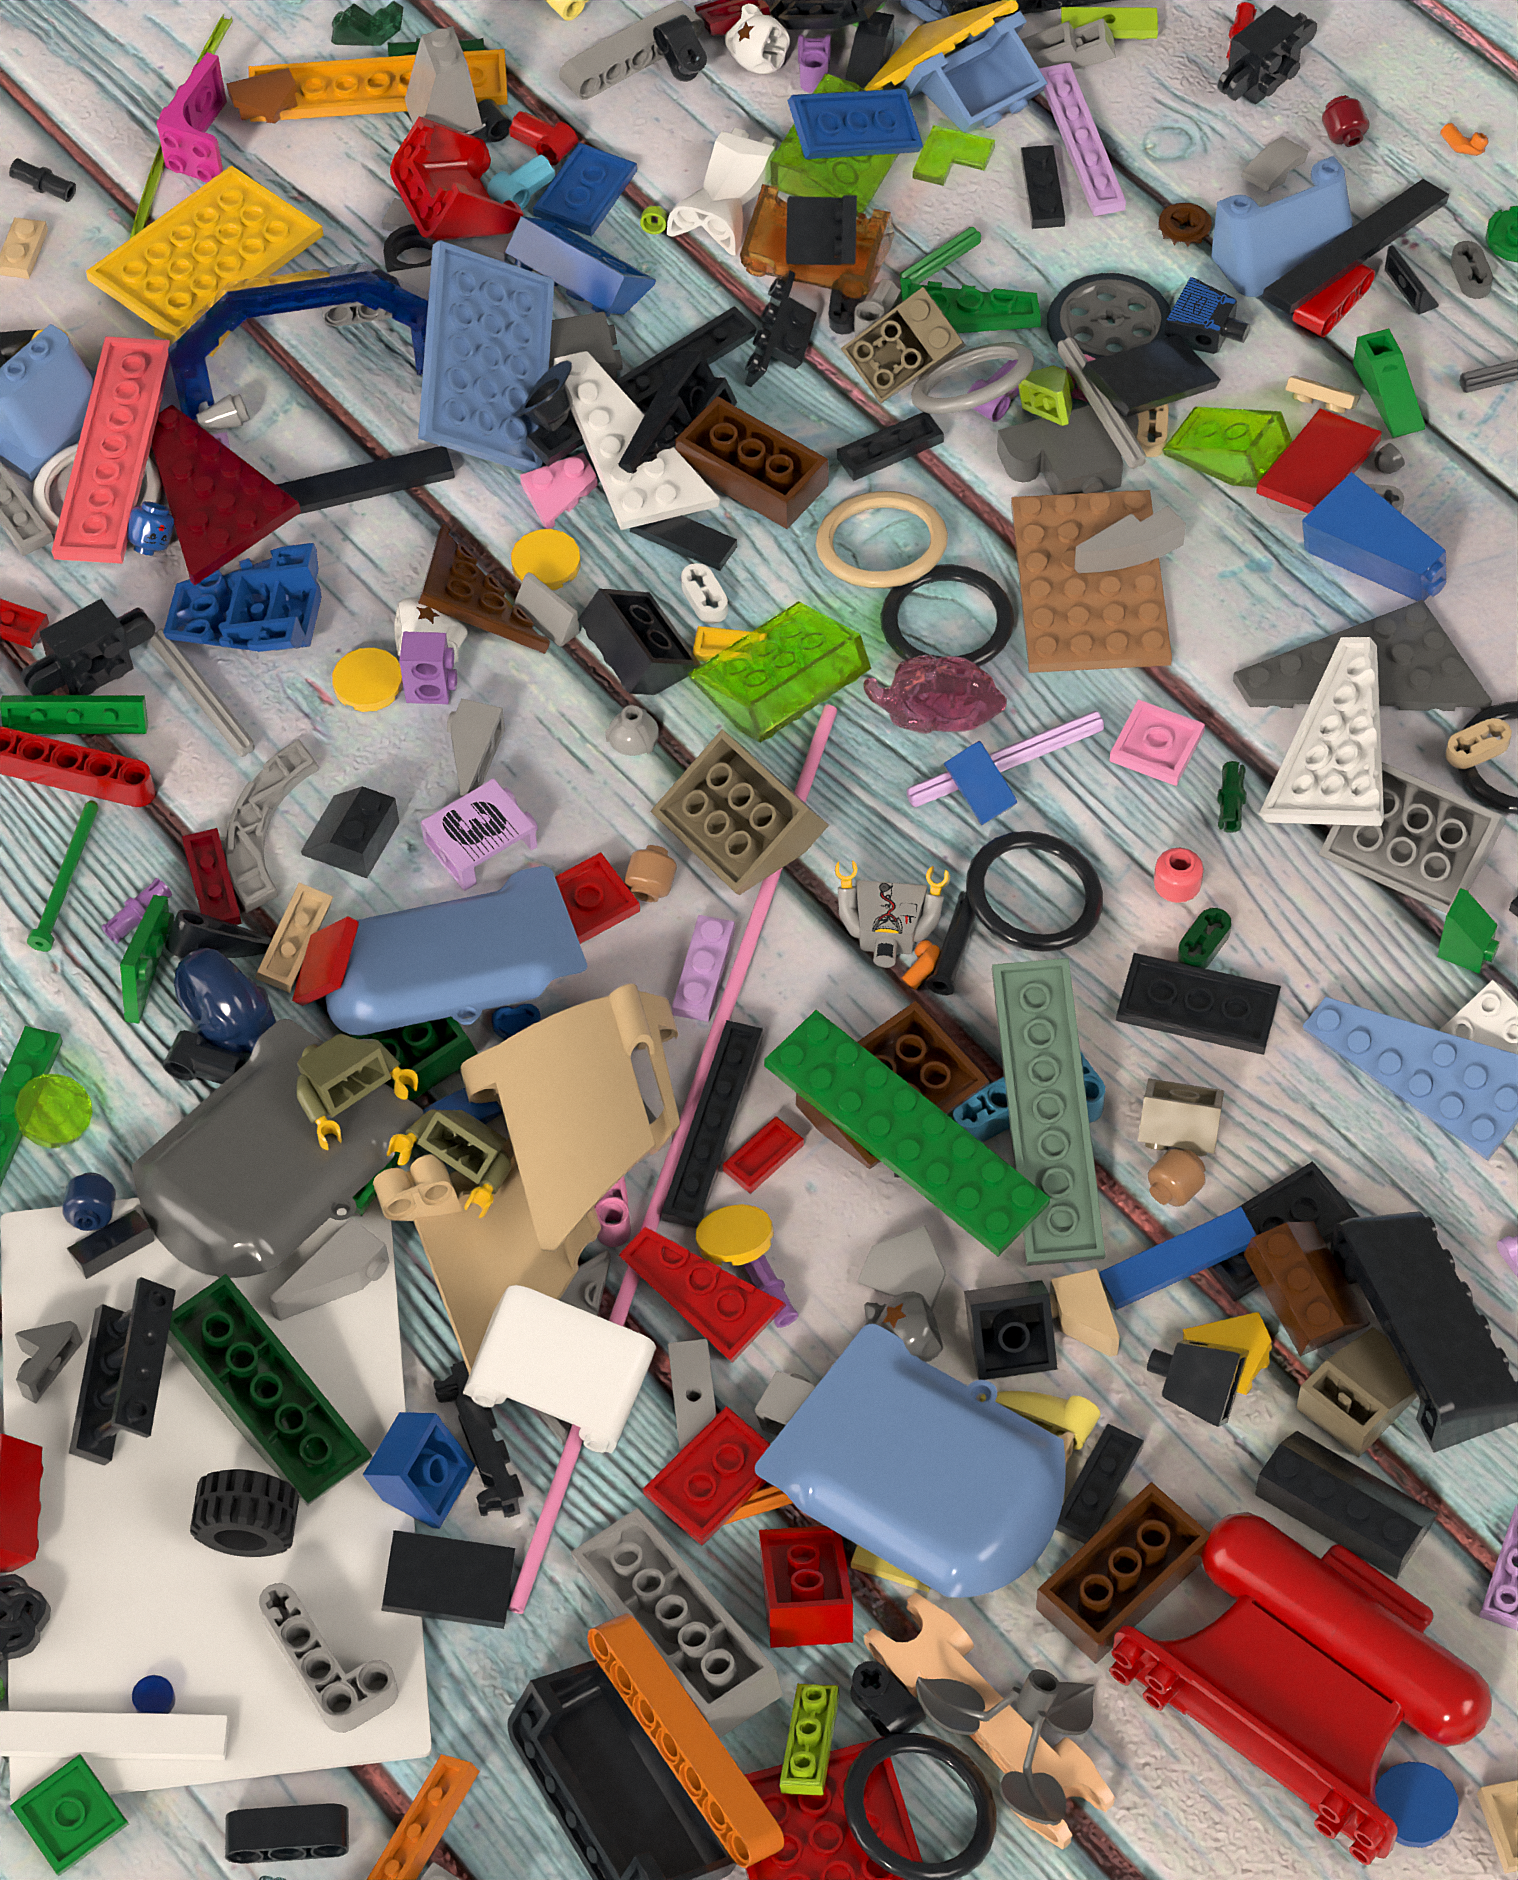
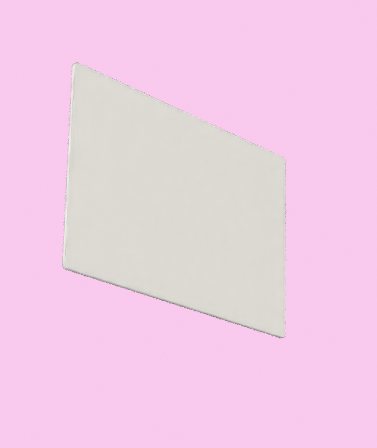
M377 1196L362 1216L354 1213L351 1217L344 1220L329 1218L275 1269L249 1277L230 1278L372 1456L376 1453L399 1412H406L392 1220L384 1216ZM139 1198L115 1200L113 1216L108 1225L134 1210L148 1223ZM62 1206L4 1213L0 1219L4 1434L42 1446V1464L44 1467L40 1483L41 1512L38 1517L37 1538L39 1540V1548L36 1559L13 1572H6V1575L16 1574L24 1578L29 1587L42 1593L51 1607L50 1619L40 1632V1642L34 1651L21 1658L8 1660L9 1711L228 1715L229 1730L225 1760L84 1758L109 1795L429 1756L432 1752L422 1617L381 1611L393 1531L416 1533L415 1519L385 1503L363 1476L370 1461L309 1506L299 1498L293 1544L291 1548L283 1553L266 1557L234 1556L213 1550L195 1540L194 1536L190 1533V1525L197 1483L202 1476L220 1470L243 1469L263 1472L277 1478L280 1477L236 1429L168 1343L166 1345L151 1436L145 1438L125 1430L119 1431L116 1435L112 1461L105 1466L69 1454L95 1309L105 1304L127 1312L133 1305L137 1279L143 1277L176 1290L173 1310H175L220 1277L204 1274L179 1261L164 1247L152 1230L155 1241L90 1278L85 1279L67 1251V1248L98 1230L83 1231L73 1227L65 1220L62 1214ZM344 1208L337 1210L338 1215H345L347 1212ZM351 1218L386 1244L390 1263L386 1272L377 1281H371L363 1290L281 1321L274 1317L269 1298ZM72 1321L77 1324L83 1343L35 1404L22 1396L16 1381L19 1368L26 1359L32 1357L21 1351L15 1334L23 1330ZM274 1583H283L290 1586L345 1674L371 1660H381L388 1663L393 1670L398 1688V1697L395 1703L389 1709L351 1731L338 1733L331 1730L326 1725L266 1627L259 1606V1597L262 1591ZM31 1606L28 1612L29 1615L33 1611V1606ZM281 1606L276 1607L285 1622L289 1618L287 1610L282 1609ZM297 1637L291 1642V1645H304L308 1642L309 1637ZM316 1670L311 1675V1678L322 1679L329 1674L330 1670ZM383 1680L374 1681L367 1689L372 1691L381 1690L386 1686L387 1682ZM339 1702L332 1707L331 1711L343 1712L349 1708L350 1703ZM9 1756L10 1798L14 1803L73 1758Z

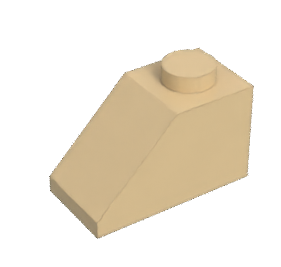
M1097 1268L1051 1279L1050 1303L1052 1318H1056L1060 1332L1109 1357L1118 1355L1120 1336Z

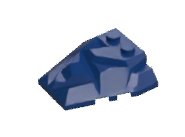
M306 543L283 546L270 550L272 558L256 564H252L250 558L239 561L241 569L222 575L218 569L196 585L191 583L190 579L177 583L163 631L165 638L257 652L310 647L322 598L321 588L317 582L319 567L315 544Z

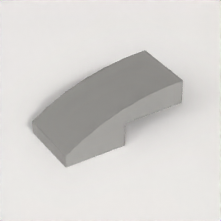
M1282 136L1263 149L1243 170L1241 177L1268 192L1285 183L1288 171L1305 163L1309 151Z

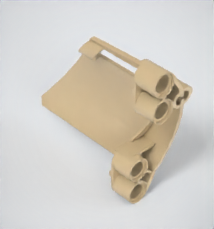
M635 984L623 985L614 990L609 996L590 1000L553 1014L516 1033L499 1045L467 1059L461 1065V1073L469 1103L470 1101L474 1103L499 1101V1104H502L538 1243L542 1251L556 1252L603 1196L648 1153L653 1155L659 1151L680 1126L662 1045L663 1042H667L673 1037L675 1039L678 1037L672 1010L668 999L638 991ZM634 1047H637L638 1050L647 1048L664 1106L662 1113L651 1124L648 1121L630 1059Z

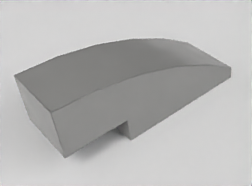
M1104 18L1073 29L1070 22L1067 21L1021 39L1038 68L1070 63L1072 69L1116 58L1113 33Z
M1169 506L1164 507L1141 522L1131 513L1076 546L1074 569L1078 573L1111 571L1139 565L1164 556L1183 546L1186 523Z

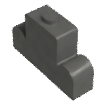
M1091 405L1071 410L1069 424L1064 426L1041 418L998 430L997 453L1006 473L1014 481L1030 482L1036 479L1039 473L1042 472L1053 495L1098 493L1121 486L1123 472L1122 455ZM1134 414L1128 417L1122 415L1137 439L1139 428L1138 415Z

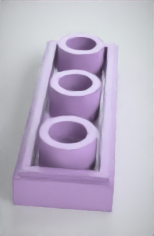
M1516 1505L1479 1617L1518 1631V1567L1513 1565V1563H1518V1505Z

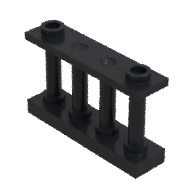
M140 1277L136 1282L133 1305L130 1310L124 1312L105 1304L95 1309L69 1454L105 1466L112 1461L116 1435L119 1431L125 1430L145 1438L151 1436L176 1290Z

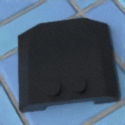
M776 0L769 10L771 17L775 18L788 30L838 29L869 19L877 8L887 0Z

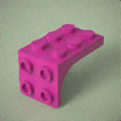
M207 52L202 60L195 64L189 78L183 85L178 87L175 97L167 107L162 109L160 117L156 121L165 167L175 173H182L205 183H208L223 172L218 140L213 135L205 133L227 103L219 56Z

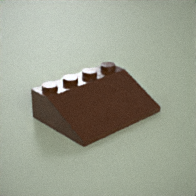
M917 1001L857 1041V1043L946 1114L988 1086L990 1082ZM796 1093L795 1105L821 1134L868 1169L881 1162Z

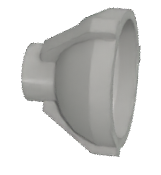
M630 705L615 716L609 728L605 731L606 742H610L611 746L619 753L637 756L653 752V747L658 741L659 732L656 721L647 713L646 709Z

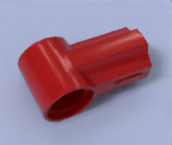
M519 111L513 117V122L509 128L510 137L536 149L537 154L543 155L548 159L550 165H557L578 143L575 131L566 123L557 122L553 126L527 112Z

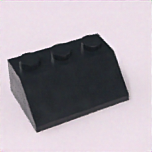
M599 588L578 618V621L586 631L587 637L595 643L604 656V661L613 669L620 679L622 687L629 694L656 695L699 671L702 666L650 592Z

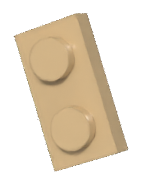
M14 217L0 252V275L24 279L30 278L48 232L46 221Z
M1296 375L1289 377L1285 389L1294 392L1293 399L1310 404L1313 403V399L1327 402L1326 409L1339 413H1345L1346 408L1350 410L1356 408L1360 396L1353 392Z

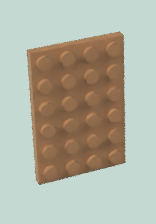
M1150 490L1011 497L1029 673L1171 666L1172 654L1159 557L1139 565L1104 572L1078 573L1074 569L1076 546L1131 513L1140 522L1153 515Z

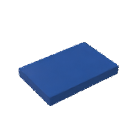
M579 143L534 205V216L556 221L566 228L592 237L636 174L637 163Z

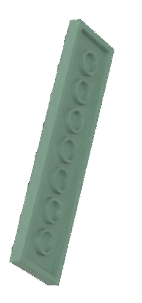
M1069 958L992 964L991 971L1014 1166L1016 1171L1050 1197L1049 1206L1022 1232L1026 1266L1104 1259L1106 1254Z

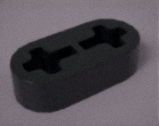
M853 277L837 279L831 289L828 312L829 327L833 332L841 335L854 332L855 307L862 302L861 284ZM845 291H850L849 300L843 299ZM842 312H848L846 321H840Z

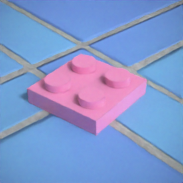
M1138 699L1110 752L1109 761L1177 786L1204 734L1205 724Z

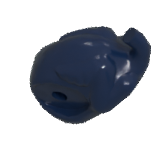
M199 948L186 955L179 962L175 970V994L184 1013L196 1025L195 1032L202 1036L210 1045L237 1053L252 1054L257 1040L276 1023L266 990L261 986H257L250 977L245 976L226 956L214 949Z

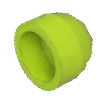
M649 205L645 208L640 219L641 228L646 233L653 235L660 234L665 230L667 224L666 211L661 206ZM653 216L658 217V223L652 222Z

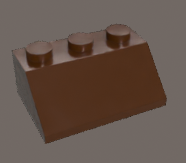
M1314 1221L1286 1222L1251 1238L1244 1256L1300 1357L1370 1325L1369 1319Z

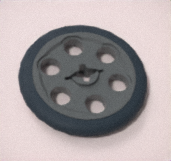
M1120 273L1087 275L1064 287L1051 302L1047 313V330L1051 341L1057 349L1060 340L1071 337L1075 340L1083 354L1099 359L1118 353L1107 350L1106 346L1109 344L1121 345L1123 347L1121 351H1125L1167 338L1165 326L1166 320L1171 313V308L1157 289L1134 276ZM1102 293H1109L1115 298L1111 301H1102L1097 296ZM1138 303L1145 306L1146 309L1135 312L1129 309L1128 306ZM1074 308H1083L1088 313L1084 316H1076L1070 311ZM1111 319L1114 324H1108L1107 320ZM1145 329L1150 334L1146 337H1138L1133 334V331ZM1080 333L1089 334L1092 337V339L1089 341L1082 342L1077 340L1074 336Z

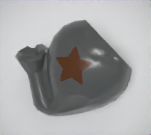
M914 1291L904 1292L894 1297L888 1304L879 1305L878 1303L869 1302L864 1304L865 1325L876 1324L895 1334L903 1340L906 1349L911 1355L917 1356L924 1362H929L936 1358L943 1350L936 1318L922 1294Z

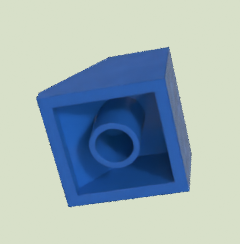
M399 1412L364 1471L363 1476L382 1501L432 1528L440 1529L473 1471L475 1464L436 1413Z

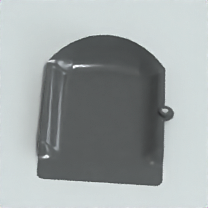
M281 1019L257 1040L251 1057L245 1065L132 1164L136 1191L143 1213L151 1229L164 1247L179 1261L192 1269L217 1277L227 1274L229 1278L249 1277L265 1273L281 1264L329 1218L344 1220L355 1213L356 1202L352 1197L392 1160L395 1152L391 1153L390 1156H386L391 1138L396 1134L405 1135L406 1130L423 1115L422 1109L408 1099L398 1098L394 1090L384 1083L336 1116L331 1117L328 1114L327 1120H332L339 1125L342 1142L338 1141L335 1134H327L324 1137L328 1143L329 1150L323 1149L318 1141L317 1124L310 1122L297 1099L296 1081L301 1075L297 1063L302 1058L304 1049L311 1044L320 1046L325 1042L294 1021ZM344 1208L347 1212L345 1215H338L337 1210Z

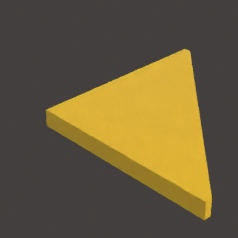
M1002 0L917 26L866 85L863 91L882 90L890 81H892L894 86L909 76L916 65L941 52L943 55L955 49L956 44L965 40L970 33L974 37L994 25L993 18L1017 11L1019 7L1017 1Z

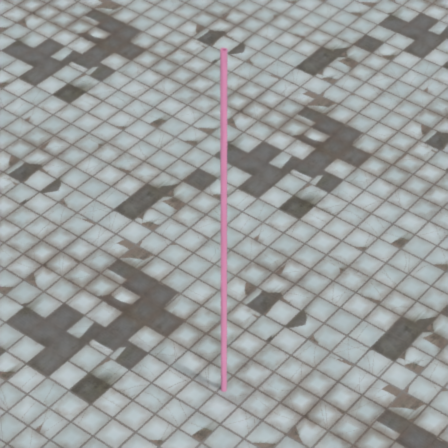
M825 705L823 707L794 793L805 803L837 714V708L832 705ZM783 868L762 881L679 1118L680 1126L674 1132L672 1143L667 1152L640 1231L645 1226L655 1232L657 1231L662 1216L661 1212L726 1020L730 1021ZM629 1265L627 1266L609 1321L620 1326H624L641 1277ZM574 1424L571 1426L508 1606L511 1612L517 1614L524 1613L583 1440L579 1437L580 1427Z

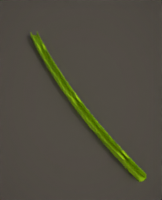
M224 14L221 16L196 64L202 60L207 52L215 54L233 22L232 16L230 19H224ZM161 143L145 184L130 239L142 231L147 223L154 196L165 167Z

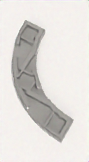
M299 739L270 758L263 765L264 769L254 780L247 783L230 817L226 838L227 866L233 889L246 913L278 897L277 889L270 879L264 859L265 837L272 816L283 799L299 783L319 771L317 762Z

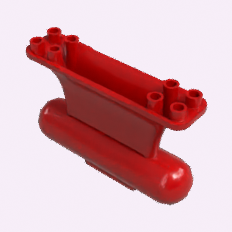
M1250 1512L1228 1514L1214 1524L1209 1531L1210 1536L1203 1548L1201 1559L1205 1572L1212 1582L1235 1599L1236 1602L1217 1620L1202 1630L1175 1640L1154 1639L1132 1626H1122L1115 1634L1111 1654L1116 1661L1109 1668V1672L1115 1680L1125 1686H1128L1135 1678L1147 1687L1142 1695L1151 1707L1162 1711L1169 1703L1183 1715H1189L1306 1802L1309 1808L1319 1815L1314 1821V1825L1320 1833L1330 1839H1335L1339 1832H1342L1354 1841L1349 1847V1851L1356 1860L1364 1865H1370L1375 1857L1385 1859L1393 1850L1398 1827L1392 1818L1379 1807L1375 1787L1379 1764L1393 1733L1403 1721L1427 1740L1441 1746L1450 1747L1466 1744L1485 1728L1491 1716L1492 1697L1489 1685L1477 1670L1424 1633L1434 1616L1429 1606L1346 1547L1335 1544L1320 1559L1263 1517Z

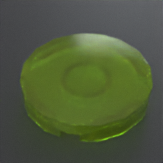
M42 1074L29 1080L20 1090L14 1108L15 1118H17L19 1129L23 1135L36 1145L47 1148H60L61 1145L69 1143L71 1145L79 1141L87 1131L93 1114L91 1098L84 1087L74 1079L60 1074Z

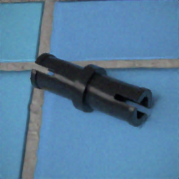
M16 158L11 164L9 176L33 186L36 192H47L61 198L65 202H69L76 192V184L74 182L54 175L52 170L47 167L39 168L20 158Z

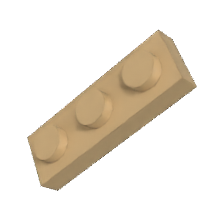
M298 883L258 968L255 979L286 992H291L301 970L310 935L319 931L332 903L333 896Z

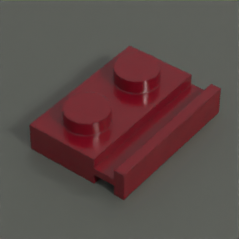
M710 0L694 5L695 13L704 21V27L711 36L726 34L741 19L742 6L746 4H753L759 8L763 15L770 16L769 6L764 0Z

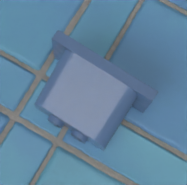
M1021 11L994 24L984 38L946 58L941 52L916 65L899 89L906 90L908 99L923 92L966 134L983 125L986 128L992 127L1002 120L1003 117L1001 115L1009 111L1012 115L1020 112L1028 106L1029 103L1027 101L1038 95L1048 83L1018 36L1019 31L1027 22Z
M52 324L48 325L0 368V462L30 482L37 478L41 468L51 457L63 449L74 445L80 439L96 372L84 365L67 334Z

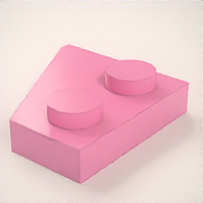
M584 452L555 462L549 467L544 466L520 475L521 485L545 529H552L555 526V519L565 510L570 512L578 504L581 497L587 496L598 485L597 476Z

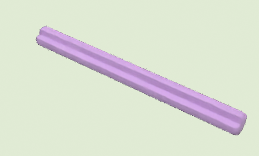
M1093 711L989 755L1001 773L1101 732L1104 729V721L1099 712ZM947 771L908 787L906 795L910 804L913 807H918L955 792L959 788Z

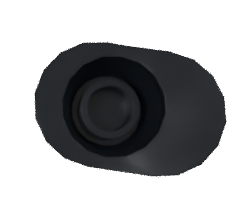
M568 360L562 361L549 369L537 381L516 415H526L535 425L544 427L549 432L556 431L567 419L569 410L573 406V399L566 385V380L572 370V363Z

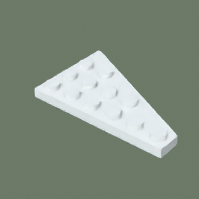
M1370 637L1340 638L1259 812V815L1265 822L1382 825L1384 821L1377 645Z

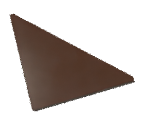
M442 524L436 538L418 604L428 606L442 614L545 654L550 645L549 639L546 636L537 634L532 628L534 625L533 621L518 605L513 607L504 596L506 591L490 573L485 575L476 565L478 562L476 557L462 542L457 544L449 535L450 528Z

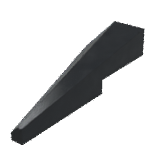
M679 351L618 463L619 467L627 473L637 472L638 466L644 462H652L657 458L656 454L664 449H671L676 446L675 439L717 396L734 406L738 403L726 378L714 377L702 351Z

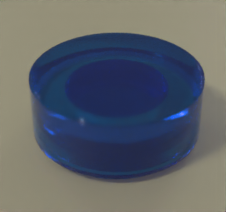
M146 1676L138 1681L133 1688L132 1702L137 1713L169 1714L175 1705L176 1696L171 1683L162 1676Z

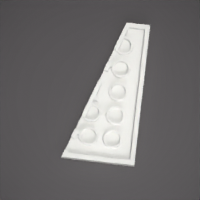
M587 351L554 358V366L566 360L572 363V370L566 380V385L573 399L571 410L620 530L719 507L720 498L674 447L662 450L656 454L657 458L655 460L644 462L638 466L635 473H627L621 469L618 463L640 425L644 414Z

